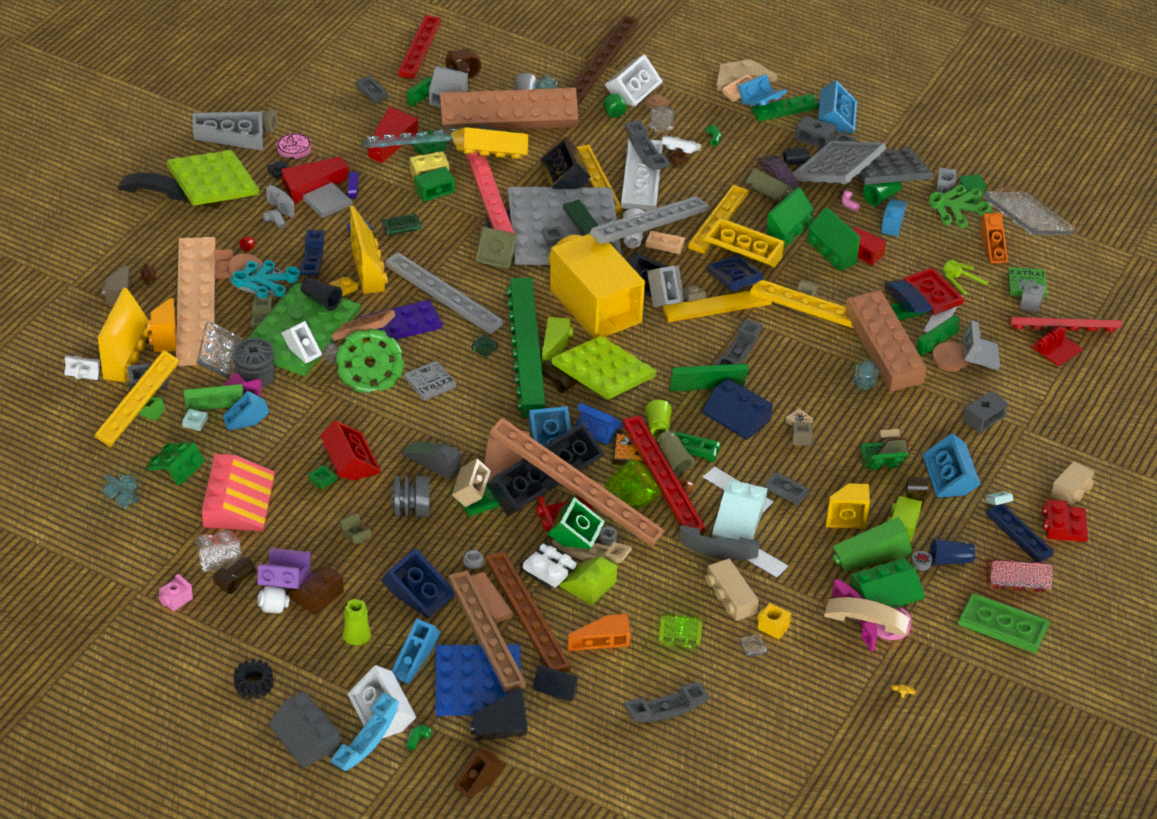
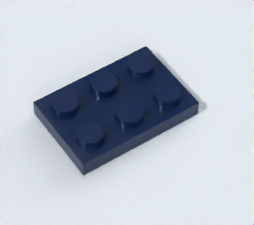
M739 254L706 265L707 272L730 291H737L741 287L754 285L758 281L763 280L762 272Z

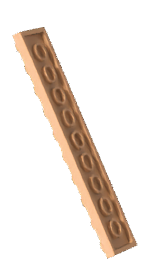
M215 237L179 238L176 358L180 362L177 366L212 365L215 362Z

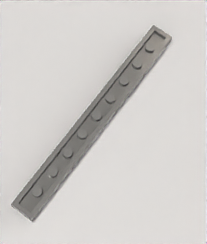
M695 196L591 229L590 235L599 243H608L706 212L709 205Z

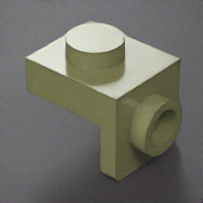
M353 513L339 520L344 538L354 544L362 543L366 538L372 536L370 528L361 524L358 513Z

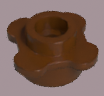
M677 150L672 152L671 156L668 157V161L679 167L683 163H687L688 158L685 157L684 152Z
M145 263L144 269L141 270V278L145 280L146 285H150V281H155L156 278L155 268L149 267L148 263Z

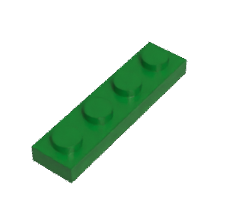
M807 94L762 106L752 107V114L760 122L819 109V102L813 94Z

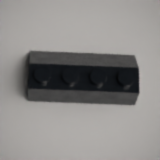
M566 137L540 159L553 189H579L581 186L586 185L591 178L579 149Z

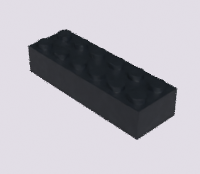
M584 423L579 424L544 446L580 472L596 463L605 455ZM522 459L494 476L486 485L506 515L510 517L537 500L539 496L545 495L561 484L526 459Z

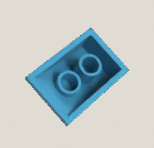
M568 406L529 410L527 419L530 437L543 446L571 430Z

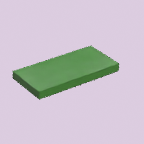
M975 593L971 594L958 621L960 626L1033 653H1037L1050 624V621Z

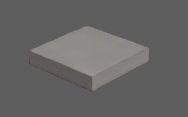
M332 182L303 195V201L322 218L352 205V200Z

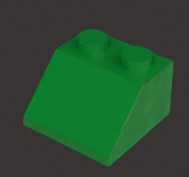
M573 497L561 508L548 535L564 547L590 549L605 521Z

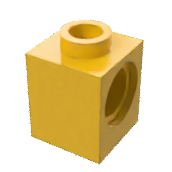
M769 603L765 609H761L758 613V630L780 640L790 626L791 613Z

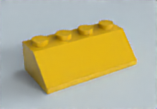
M467 127L451 132V137L457 151H463V154H474L476 152L480 156L495 154L497 158L511 156V159H521V157L528 155V134Z
M722 218L718 219L704 237V241L774 268L783 257L784 241Z

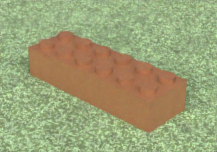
M878 290L847 298L845 314L852 322V327L889 392L924 383L927 368L882 291Z

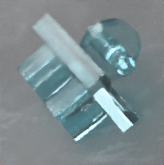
M110 474L105 477L108 483L101 491L109 499H112L117 492L120 493L115 501L124 509L131 502L137 504L140 501L133 491L137 488L135 476L132 474L121 475L120 481Z

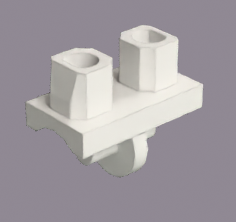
M68 355L65 357V375L75 376L76 379H99V359H87Z

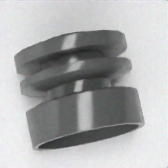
M250 338L238 343L233 353L235 373H238L246 382L261 379L262 387L269 385L275 378L274 350L272 345L266 340L259 338Z
M395 476L392 486V507L395 512V518L400 517V509H405V517H409L410 508H414L416 517H429V476H416L414 485H410L408 476H405V485H400V476Z

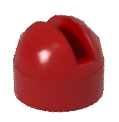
M251 236L242 238L239 241L240 248L245 252H249L255 247V240Z

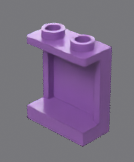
M271 548L269 550V563L258 566V585L298 589L311 571V552Z

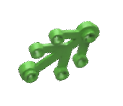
M958 185L955 189L944 194L941 192L932 193L929 198V204L932 208L939 210L941 221L944 225H949L953 221L944 206L951 207L957 219L958 227L965 228L968 225V221L962 215L960 209L976 212L981 217L992 211L990 204L986 201H982L978 205L965 203L972 198L974 200L980 199L982 197L981 190L973 188L970 192L966 193L964 185ZM956 195L959 196L958 198H956V199H954V200H950V198H952V197H954V196H956Z

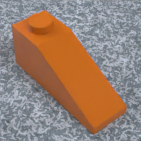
M606 615L569 633L567 650L577 651L630 646L631 631L628 615Z

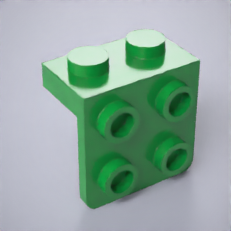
M888 442L860 445L863 468H869V470H878L883 466H888L889 469L898 468L909 457V453L879 454Z
M194 442L168 443L162 447V451L158 455L150 459V463L146 468L148 471L167 469L176 485H182L205 462V459Z

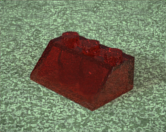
M986 559L987 583L993 585V589H1005V586H1013V590L1025 591L1026 587L1034 588V592H1046V589H1052L1053 564Z

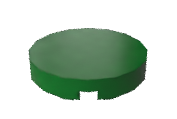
M422 131L416 134L413 140V149L420 155L444 152L447 147V139L440 132Z

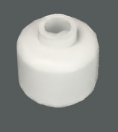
M266 586L263 590L259 591L258 606L261 607L263 612L280 614L284 607H288L289 595H286L283 587Z

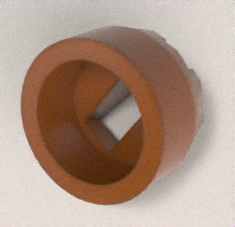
M684 478L679 480L687 495L691 494L694 490L692 481Z

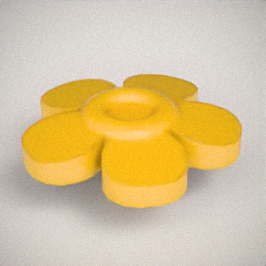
M896 684L891 687L892 690L900 692V697L903 698L907 693H916L914 688L906 685Z

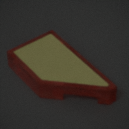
M907 438L887 440L876 455L900 452L909 453Z

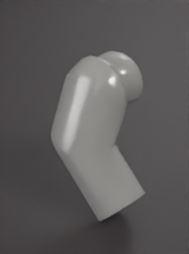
M268 210L263 213L262 217L265 222L275 221L278 228L286 226L279 211Z

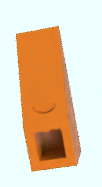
M1002 213L984 214L980 220V230L990 264L1008 263Z

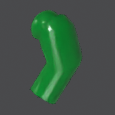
M710 125L706 128V132H708L707 135H712L710 144L717 146L722 135L717 126Z
M424 724L414 727L410 732L405 747L410 750H416L419 739L431 737L432 728L426 727Z

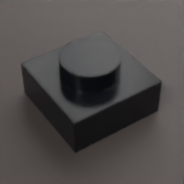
M283 160L268 165L267 169L275 179L279 180L282 178L281 169L289 168L290 166Z

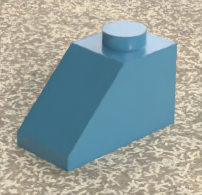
M247 391L223 415L226 428L233 430L257 425L266 417L269 410L265 399Z

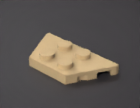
M752 59L720 64L716 90H723L725 86L747 73L752 78L767 74L769 82L777 81V75Z

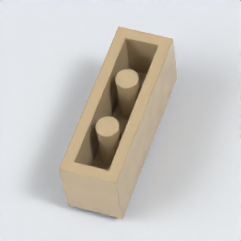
M730 558L708 565L705 577L706 582L715 591L717 599L721 600L725 605L726 612L729 615L731 614L735 621L757 614L759 599Z

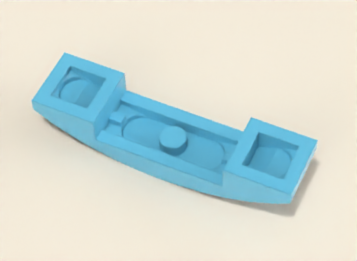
M383 692L370 708L374 713L371 719L349 747L345 744L341 745L330 759V762L346 771L362 761L377 746L387 732L397 711L399 701Z

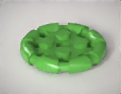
M368 328L367 331L357 330L348 335L343 345L339 346L336 354L337 372L346 386L352 387L354 391L371 393L375 390L383 391L393 387L395 381L400 379L404 369V360H402L401 356L403 352L394 338L388 337L386 332ZM369 338L370 342L363 344V339ZM381 341L387 344L384 349L379 346ZM351 346L356 348L353 353L349 351ZM390 356H394V362H389ZM366 358H373L375 365L368 367L364 360ZM351 362L352 368H346L345 363ZM386 371L391 374L389 378L384 376ZM355 375L361 379L359 383L353 379ZM376 380L377 385L371 386L370 381Z

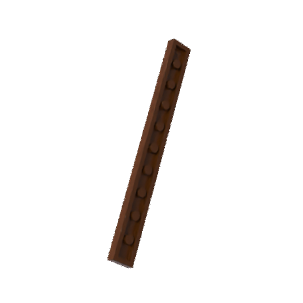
M624 15L570 88H576L577 107L636 29L639 19Z

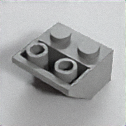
M439 66L435 67L429 89L430 105L440 107V93L468 92V73Z
M679 266L647 271L653 307L685 302Z

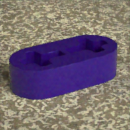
M349 172L348 197L350 199H357L358 172Z

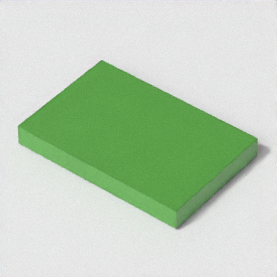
M242 384L184 390L185 410L188 412L189 409L200 411L230 408L243 396Z

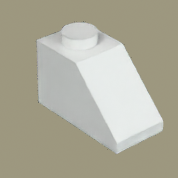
M305 321L281 332L289 349L303 362L308 363L322 355Z

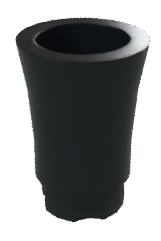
M310 277L304 280L300 288L306 297L319 303L328 311L335 310L343 296L340 287L329 285Z

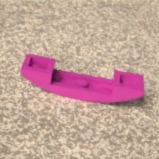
M838 579L834 580L832 590L834 598L849 597L863 599L849 585ZM858 619L863 626L861 638L872 652L875 650L877 624Z

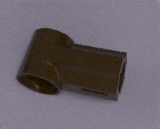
M547 360L544 362L542 375L551 380L560 393H564L578 384V380L551 364L552 361Z
M908 476L906 498L922 501V510L924 496L927 495L928 478Z
M248 557L242 558L228 569H219L213 577V582L228 594H232L239 588L240 582L256 571L255 566Z

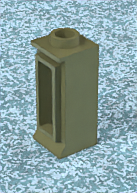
M753 168L746 181L749 187L778 202L783 201L793 192V189L787 184Z

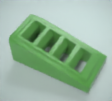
M152 396L138 415L157 420L166 409L162 398Z

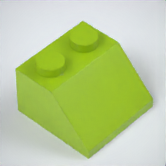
M602 556L584 560L559 584V587L592 606L617 582V565Z

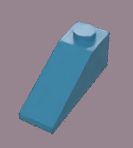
M890 199L884 213L881 233L899 236L908 206L907 201Z
M416 618L392 669L397 680L409 684L426 661L441 633L434 625Z

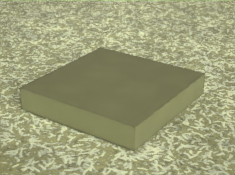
M483 227L475 262L511 270L518 234Z

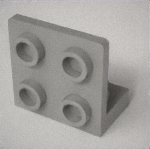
M971 320L962 336L964 360L999 370L998 344L981 339L978 322Z

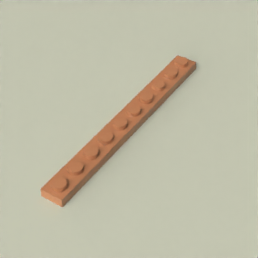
M501 418L491 429V436L651 547L663 535L664 529L504 418Z

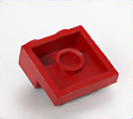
M1047 500L1046 505L1043 504L1042 516H1045L1043 531H1046L1047 539L1087 542L1088 530L1085 508L1067 507V501Z

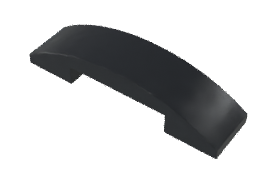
M135 173L124 176L118 186V190L133 193L136 192L137 188L166 192L169 199L184 201L185 193L176 179L154 173Z

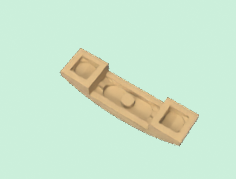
M554 539L552 541V544L563 552L583 561L602 556L610 562L618 564L632 550L631 546L613 542L610 547L594 543L592 548L582 549L564 547Z
M849 597L829 599L824 617L845 621L847 616L885 625L886 632L903 636L906 635L910 620L903 613L887 605L871 600Z

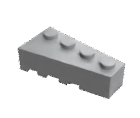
M262 112L193 113L194 140L263 151Z

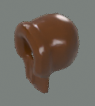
M464 48L448 52L445 66L447 69L468 73V79L480 72L481 60L474 51Z

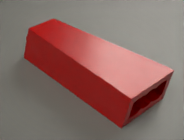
M389 107L368 142V157L380 163L387 160L418 133V118Z
M341 156L281 169L282 184L287 195L294 203L303 200L304 194L331 182L334 185H338L347 181V173H349V166Z

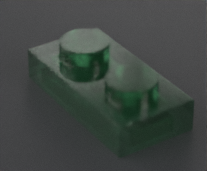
M416 213L382 219V226L387 236L421 230V223Z

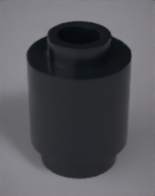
M805 147L788 148L783 152L784 163L789 165L804 164L810 158L809 150H806Z

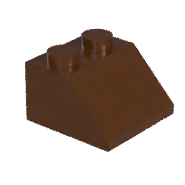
M329 566L314 569L308 574L298 589L290 588L286 591V595H289L291 600L313 615H316L344 593L343 576Z

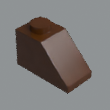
M477 749L454 786L468 799H471L494 782L505 763L491 751Z

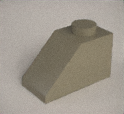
M129 266L122 267L106 278V285L102 286V296L106 297L107 304L116 303L123 287L127 288L130 292Z

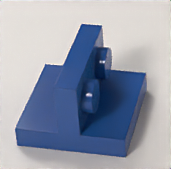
M579 403L577 410L581 414L575 427L584 423L595 440L609 446L616 429L622 430V422L611 415Z

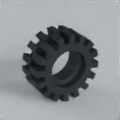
M251 659L252 662L250 663L248 660H245L244 665L240 663L238 665L239 668H235V690L237 689V693H241V696L244 698L248 695V699H252V696H255L256 699H259V695H262V697L266 696V692L270 693L271 688H273L271 666L268 667L267 662L263 664L260 659L258 662H255V659ZM253 676L261 678L260 680L255 682H250L246 680L247 678Z

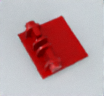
M1057 326L1054 331L1045 334L1043 338H1039L1031 346L1032 349L1057 366H1061L1083 351L1081 347L1065 337L1066 328L1064 326Z

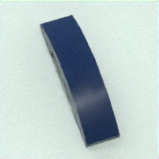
M306 231L303 261L301 262L300 275L320 274L325 231Z

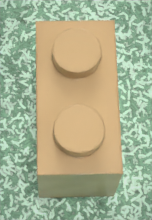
M479 459L460 468L452 496L465 507L480 500L483 497L491 470Z
M1074 461L1055 480L1051 496L1060 501H1067V505L1071 507L1076 501L1079 502L1082 499L1086 490L1089 491L1094 484V480H1092L1094 471Z

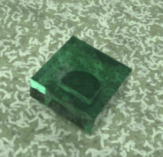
M482 335L472 344V350L486 358L498 348V342L485 335Z

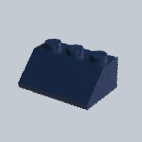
M726 378L715 387L702 410V414L748 440L771 421L773 404L733 380Z

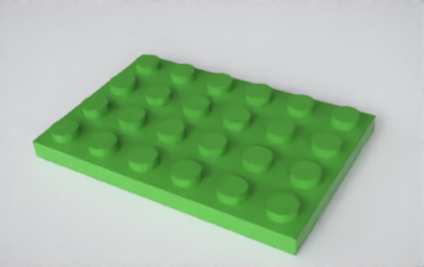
M296 282L247 339L259 338L266 340L273 347L275 366L306 377L334 343L332 333L343 323L352 321L361 310V304L342 298L335 310L328 311L319 303L306 297L300 289L302 283ZM304 321L322 353L321 356L308 363L303 362L289 349L281 333Z

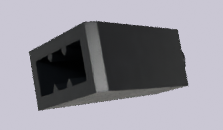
M517 688L473 714L472 722H469L470 735L474 734L475 741L527 735L528 726L522 688Z

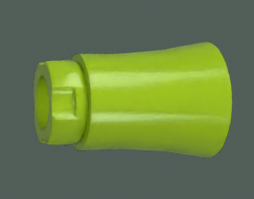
M653 400L648 403L645 408L648 429L657 441L660 434L670 431L672 407L664 400Z
M352 599L348 601L344 611L342 637L345 642L351 645H362L371 638L367 608L362 600Z

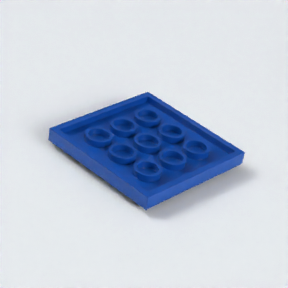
M506 644L521 672L520 644ZM436 645V716H473L476 712L511 693L504 692L481 645Z

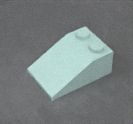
M729 479L712 536L737 543L740 537L753 540L766 505L767 488Z

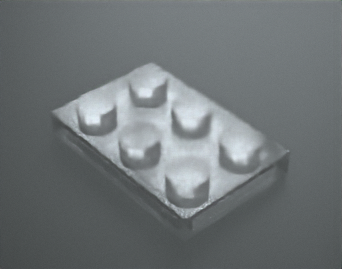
M208 320L204 326L197 364L229 379L235 370L234 348L240 343L241 337Z

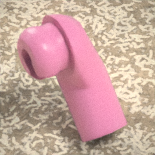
M844 190L843 194H841L843 206L857 212L860 204L852 201L851 196L853 193L851 191Z

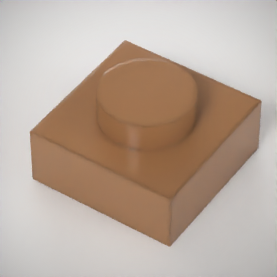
M657 93L646 100V107L658 113L669 106V99Z

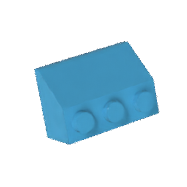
M835 80L821 89L818 120L836 126L835 132L854 133L857 100Z
M953 433L922 454L938 498L967 495L981 485L966 443Z

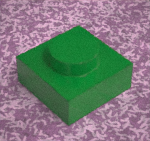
M322 465L308 474V480L322 490L336 481V475L325 465Z

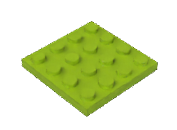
M233 150L167 160L168 169L193 206L259 195V188Z
M602 336L554 356L551 364L607 400L654 378L657 372L650 365L640 361L634 355L629 354L620 346L613 344Z

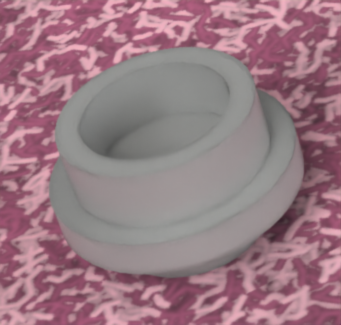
M477 550L468 551L463 558L464 565L470 569H477L484 562L483 556Z

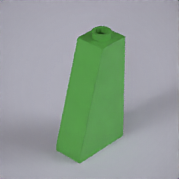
M897 517L834 545L835 554L832 557L837 566L840 565L843 571L847 572L913 555L908 531L901 519Z

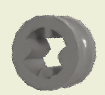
M605 526L601 529L599 541L602 545L611 546L613 542H617V530L615 528Z

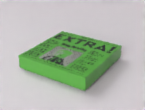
M1009 267L1008 279L1011 296H1022L1027 282L1045 286L1043 298H1046L1045 270Z

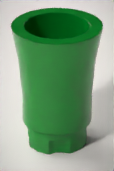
M899 181L866 184L863 188L864 199L869 205L876 207L886 199L896 195L902 189V183Z

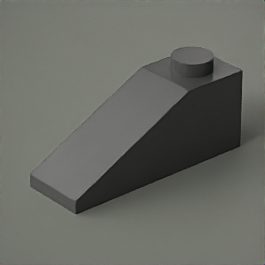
M413 441L402 452L403 456L447 479H450L461 468V451L445 443Z

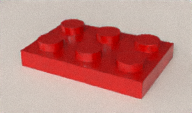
M933 267L903 278L904 281L914 286L932 306L930 312L933 315L964 303V298Z

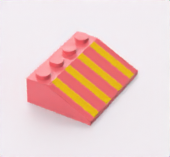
M215 454L202 507L203 527L264 531L275 471L236 455Z

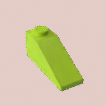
M548 317L542 352V366L547 360L552 361L554 356L559 355L568 345L569 337H573V327L570 326V319Z

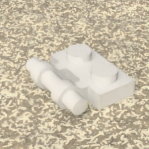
M665 136L662 139V144H665L666 148L676 150V148L683 149L682 152L690 154L701 149V144L695 143V141H687L670 136Z
M542 544L539 550L544 554L541 555L537 552L532 554L523 563V569L556 588L568 576V570L565 568L569 567L573 570L577 563L571 560V557L567 554L563 555L557 552L555 547ZM553 558L559 562L556 564L551 559Z

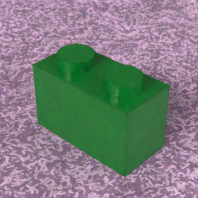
M446 167L414 176V190L422 201L426 202L454 193L455 178Z

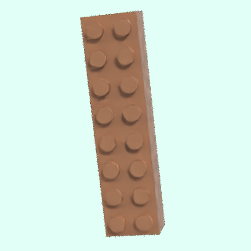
M576 88L440 93L442 132H454L464 127L485 130L577 127L578 124Z

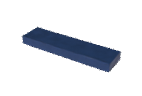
M1004 504L995 505L987 509L986 515L1037 564L1053 556L1054 551Z

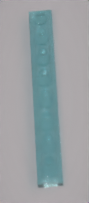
M490 125L480 126V129L497 131V129L491 128ZM459 128L449 129V132L433 130L432 134H427V131L417 132V135L401 133L400 137H395V134L384 135V138L368 136V140H362L363 147L373 148L453 140L451 132L459 130Z

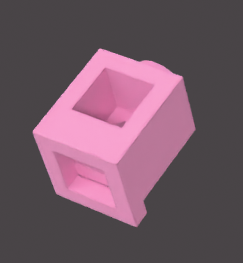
M179 574L175 576L174 580L159 589L161 604L169 607L172 611L193 599L191 584Z

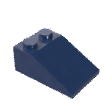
M416 548L392 567L381 579V582L394 596L428 619L455 596L449 583Z

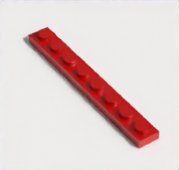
M641 415L623 419L622 425L679 525L700 529V533H703L705 526Z

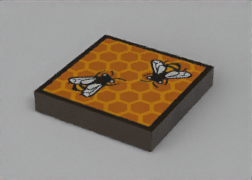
M615 432L612 464L646 467L628 434Z

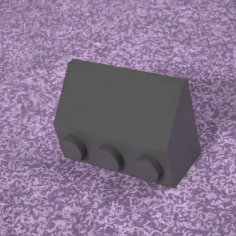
M305 691L287 699L268 723L271 730L302 768L311 765L340 748L338 730Z

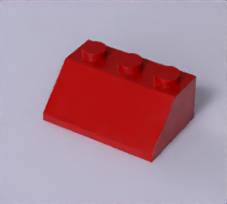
M334 420L320 435L323 446L330 455L329 459L334 464L335 471L341 478L345 477L354 481L377 475L381 472L362 432Z

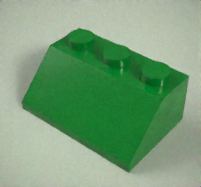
M797 187L768 213L766 235L784 241V248L791 244L798 235H801L808 226L810 227L814 221V209L801 188Z
M828 207L824 208L809 227L807 242L820 255L825 257L831 265L841 271L857 264L860 236Z
M905 558L851 574V588L858 592L863 599L878 602L891 608L925 599L917 572Z

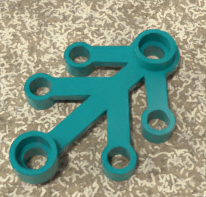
M266 260L262 268L256 273L257 264L255 262H248L243 271H235L231 275L230 282L236 287H247L256 291V295L259 298L267 297L268 289L266 287L274 290V295L277 297H283L286 288L271 281L286 280L289 283H295L299 279L300 270L290 266L286 268L285 273L267 274L274 270L275 263L271 260ZM253 282H257V283L262 284V285H264V286H258L257 284H255V283H253Z

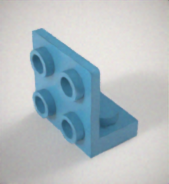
M767 74L737 85L742 104H750V106L768 104V100L780 99L783 94L787 93L786 89L772 90Z

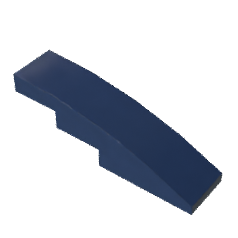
M902 279L884 282L885 289L892 291L893 299L900 301L901 309L915 314L932 310V306L927 299L910 283Z

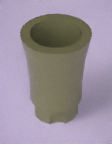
M665 431L659 435L657 439L659 448L674 474L679 475L688 471L694 465L695 459L686 450L674 431Z

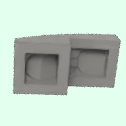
M269 185L266 188L267 202L278 206L280 213L293 218L295 216L293 200L282 190Z

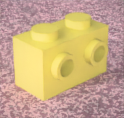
M444 152L410 157V172L413 179L414 176L443 167L449 170V163Z

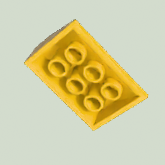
M350 206L351 249L363 294L384 292L385 284L388 283L387 274L383 273L384 263L380 261L381 252L380 249L377 250V238L373 237L371 229L355 207Z
M124 287L98 335L103 379L123 383L127 380V366H132L138 362L139 354L144 350L145 342L149 338V334H151V331H148V318L129 290Z

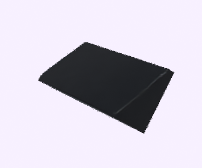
M538 665L533 690L572 702L578 691V677Z

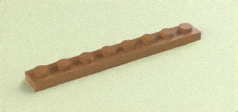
M468 570L448 575V582L504 692L508 693L517 688H525V680Z

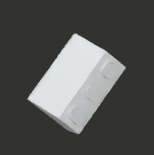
M644 54L627 64L605 83V86L611 94H620L626 104L634 107L663 81Z
M375 665L353 687L348 696L363 726L374 715L370 708L383 692L399 701L392 723L383 736L385 738L403 732L416 716L393 672Z

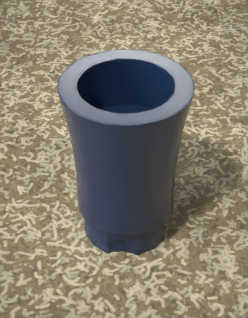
M933 538L930 544L931 565L972 563L975 560V546L966 542Z

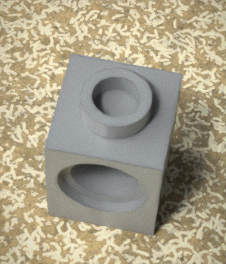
M939 168L936 192L944 194L954 189L957 170Z
M1027 282L1022 295L1020 309L1038 314L1045 286Z

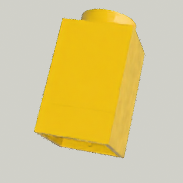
M590 234L585 236L570 235L561 239L554 247H551L549 264L551 266L550 290L593 339L599 336L606 337L642 323L645 281L609 242L599 243Z

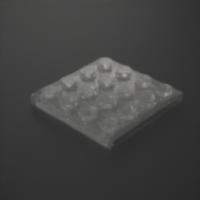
M986 191L984 198L989 201L988 203L991 206L1000 209L1003 215L1011 217L1015 224L1023 226L1026 229L1025 231L1031 235L1041 234L1045 236L1050 234L1055 236L1058 234L1065 236L1073 235L1076 231L1074 226L1027 192Z

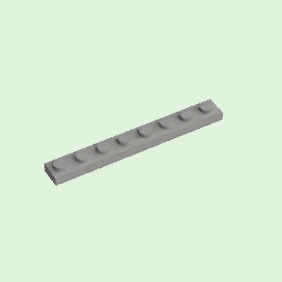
M399 252L385 261L386 267L487 333L491 334L503 326L501 318Z

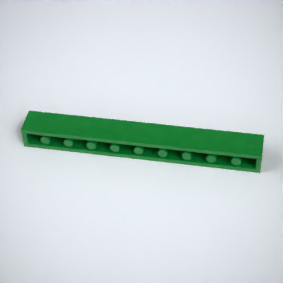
M510 278V286H507V297H511L508 298V309H512L509 310V321H513L510 322V333H514V335H511V344L515 346L512 348L513 359H516L514 360V372H518L515 373V385L519 384V386H516V398H520L517 399V409L521 411L523 419L527 418L529 410L545 409V397L532 278Z

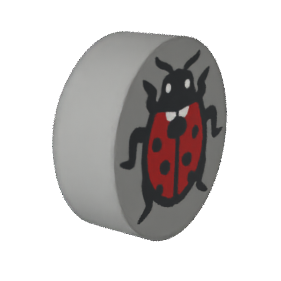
M925 551L915 552L912 556L911 564L917 570H928L932 564V556Z

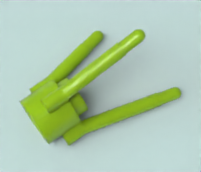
M952 259L943 268V272L946 273L945 278L949 279L963 295H967V292L954 279V277L957 278L961 274L988 285L987 281L962 270V268L973 270V266L959 263Z

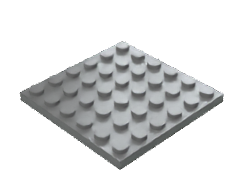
M508 187L507 189L510 223L514 234H518L514 252L515 265H550L549 255L551 247L555 245L547 246L542 235L543 228L560 226L565 237L570 235L583 236L563 210V204L580 200L599 226L617 220L612 188L553 189L552 187ZM620 239L611 241L622 255Z

